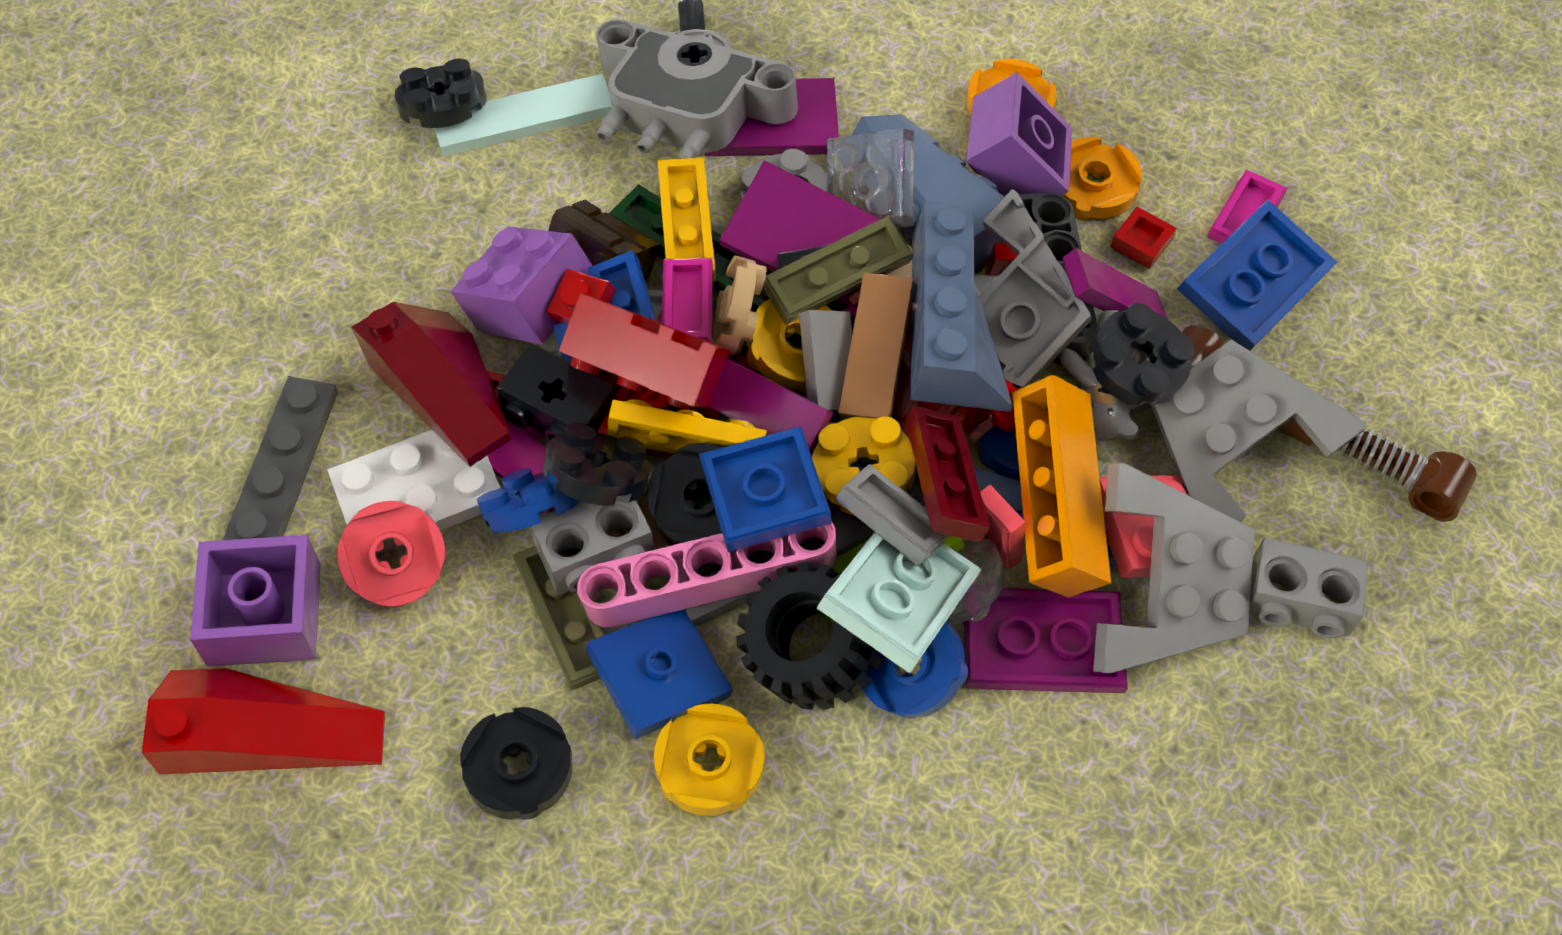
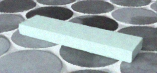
M598 74L486 101L482 109L480 103L471 108L472 117L468 120L448 127L434 128L442 156H447L604 118L612 109L610 91L604 75Z

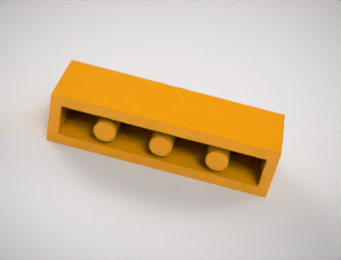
M1051 375L1012 392L1023 519L1025 521L1029 583L1069 598L1110 584L1111 576L1091 396L1086 391L1055 375Z

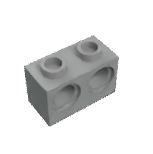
M631 494L617 496L615 505H596L581 501L560 515H557L556 510L539 516L542 523L530 527L534 545L557 596L568 591L577 592L579 578L589 567L654 550L652 532L637 501L629 502ZM616 529L629 531V533L622 537L608 535ZM570 548L581 550L572 557H562L559 555L562 551Z
M1263 538L1252 561L1249 614L1259 616L1263 623L1271 626H1286L1292 623L1312 628L1314 634L1324 638H1339L1343 635L1349 637L1364 616L1368 561ZM1271 582L1282 585L1287 592L1278 590ZM1324 594L1333 596L1339 604L1331 602Z

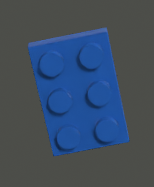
M1267 200L1181 283L1177 290L1233 341L1251 351L1330 271L1337 261Z

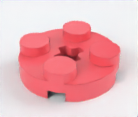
M400 501L377 502L360 510L345 527L337 547L339 570L348 587L365 600L391 607L405 605L424 596L439 579L446 555L444 538L436 522L419 507ZM387 538H393L396 545L405 544L407 548V555L400 558L401 566L399 568L391 569L388 561L379 562L377 559V552L384 549L383 540Z

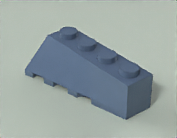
M904 115L861 117L843 149V153L912 243V237L924 202L973 208L974 274L982 271L988 261L994 243L1001 242L983 224V220L1004 198V196L996 191L997 185L986 177L974 175L965 168V161L956 154L948 155L940 149L937 140Z
M924 202L912 237V254L914 255L912 258V278L914 280V290L911 303V400L1011 412L1013 405L974 281L973 208Z

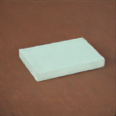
M875 532L824 595L817 609L911 673L981 569L944 543L925 562L917 566Z

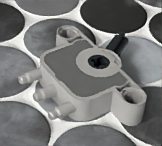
M682 0L678 2L680 33H671L621 19L609 20L600 25L596 31L602 70L606 75L610 76L608 85L612 102V109L601 122V127L597 131V136L602 141H609L612 135H615L622 128L628 132L641 135L637 147L642 153H649L652 147H655L659 141L681 147L678 159L697 158L700 152H714L726 147L733 140L747 117L767 123L782 124L792 120L797 115L798 100L794 69L785 63L730 49V44L723 36L713 32L712 29L706 30L702 0Z

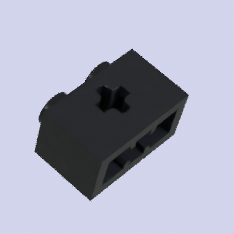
M533 344L527 347L496 387L505 418L521 429H527L528 426L545 435L548 441L555 436L564 434L565 427L570 423H584L593 427L597 432L611 407L612 400L616 397L614 385L571 366L569 362Z

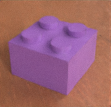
M1018 72L973 97L966 161L976 174L986 177L997 185V191L1001 195H1007L1012 189L1018 194L1056 193L1064 195L1069 192L1072 127Z
M508 226L493 238L492 245L479 260L465 269L462 279L450 292L480 332L487 335L543 344L554 332L553 326L561 323L551 318L546 310L566 270L571 269L589 275L588 268L592 264L573 234Z
M308 535L199 542L190 641L207 667L316 659L321 563Z

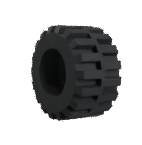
M799 562L796 572L788 566L776 569L778 578L772 581L769 577L765 576L758 582L762 590L757 596L749 593L744 601L750 607L748 613H739L737 625L745 633L736 636L737 647L745 653L741 657L745 668L754 674L752 677L761 685L790 705L794 703L802 709L812 710L815 703L825 710L834 708V698L837 697L844 703H847L855 698L851 690L856 685H860L865 689L872 681L866 676L869 668L879 669L882 659L875 653L873 647L833 620L831 638L825 648L817 655L803 661H791L789 652L793 632L806 618L814 614L823 613L817 607L842 572L838 574L831 566L821 563L818 569H816L810 562Z

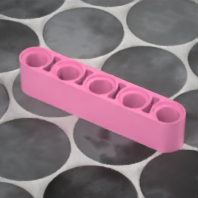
M833 523L731 552H727L723 535L720 533L596 564L587 568L581 574L577 583V593L588 618L595 625L605 628L759 591L762 588L758 582L765 576L769 577L772 581L778 578L776 569L788 566L794 572L797 571L799 562H810L816 569H818L820 563L832 567L837 558L835 527ZM808 538H819L826 543L822 548L812 551L803 549L800 546ZM760 550L769 551L774 555L768 562L756 564L748 560L754 552ZM707 563H715L722 567L717 574L711 577H703L697 574L698 569ZM655 576H665L670 579L668 584L659 590L645 588L646 583ZM604 589L617 590L616 596L611 601L606 603L593 602L595 595L599 591Z

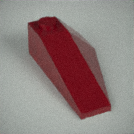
M391 302L385 307L373 311L368 317L351 327L370 368L469 467L512 440L474 336L449 312Z

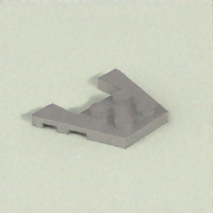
M1012 189L983 220V224L988 231L1018 256L979 297L1004 379L1009 380L1013 387L1018 389L1032 384L1091 321V314L1084 302L1075 297L1066 272L1060 262H1057L1045 242L1043 234L1024 207L1019 194ZM911 308L905 343L911 345Z
M1229 340L1192 367L1187 381L1171 399L1156 405L1157 401L1150 402L1171 460H1174L1186 494L1239 522H1242L1247 515L1214 475L1290 419H1294L1327 458L1367 428V425L1361 419L1233 340Z
M1108 464L1105 512L1154 518L1146 627L1097 623L1093 671L1114 673L1248 634L1255 529L1128 464Z

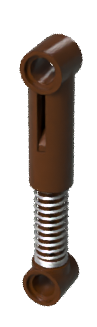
M1191 325L1185 327L1182 331V334L1188 336L1195 346V353L1191 358V368L1224 345V342L1216 333L1205 327ZM1290 419L1277 429L1308 446L1314 443L1294 419ZM1369 429L1367 432L1363 431L1339 449L1341 457L1348 454L1349 461L1356 458L1357 465L1364 462L1365 469H1368L1370 466L1374 467L1372 470L1373 474L1379 470L1382 472V478L1387 474L1390 476V482L1394 479L1399 480L1398 486L1402 485L1403 489L1406 488L1409 491L1408 499L1410 505L1414 509L1440 522L1452 521L1458 516L1477 477L1475 467L1461 455L1453 452L1438 451L1432 453L1429 457H1424V454H1415L1414 449L1406 452V445L1398 448V441L1390 444V437L1382 440V434L1377 433L1374 436L1373 429Z

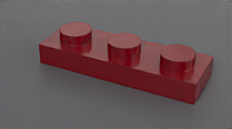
M914 405L905 422L932 532L981 542L990 529L960 417Z

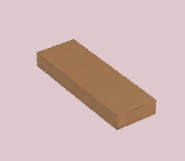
M863 273L838 412L840 419L856 416L874 419L882 416L892 418L914 290L913 278Z

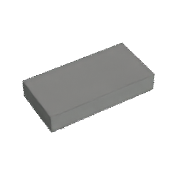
M807 310L799 314L807 399L834 413H838L852 340L850 312Z
M870 464L846 483L835 499L917 566L925 562L948 537L944 534L932 532L927 509Z

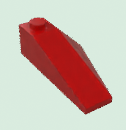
M227 668L170 670L148 699L141 753L159 775L382 765L385 711Z

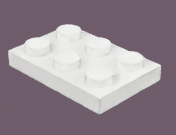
M433 430L327 469L347 525L360 510L371 504L382 501H400L419 507L436 522L441 531L482 515L477 499L485 493L501 489L488 456L469 467ZM387 538L383 540L384 549L377 552V554L400 545H396L393 538Z

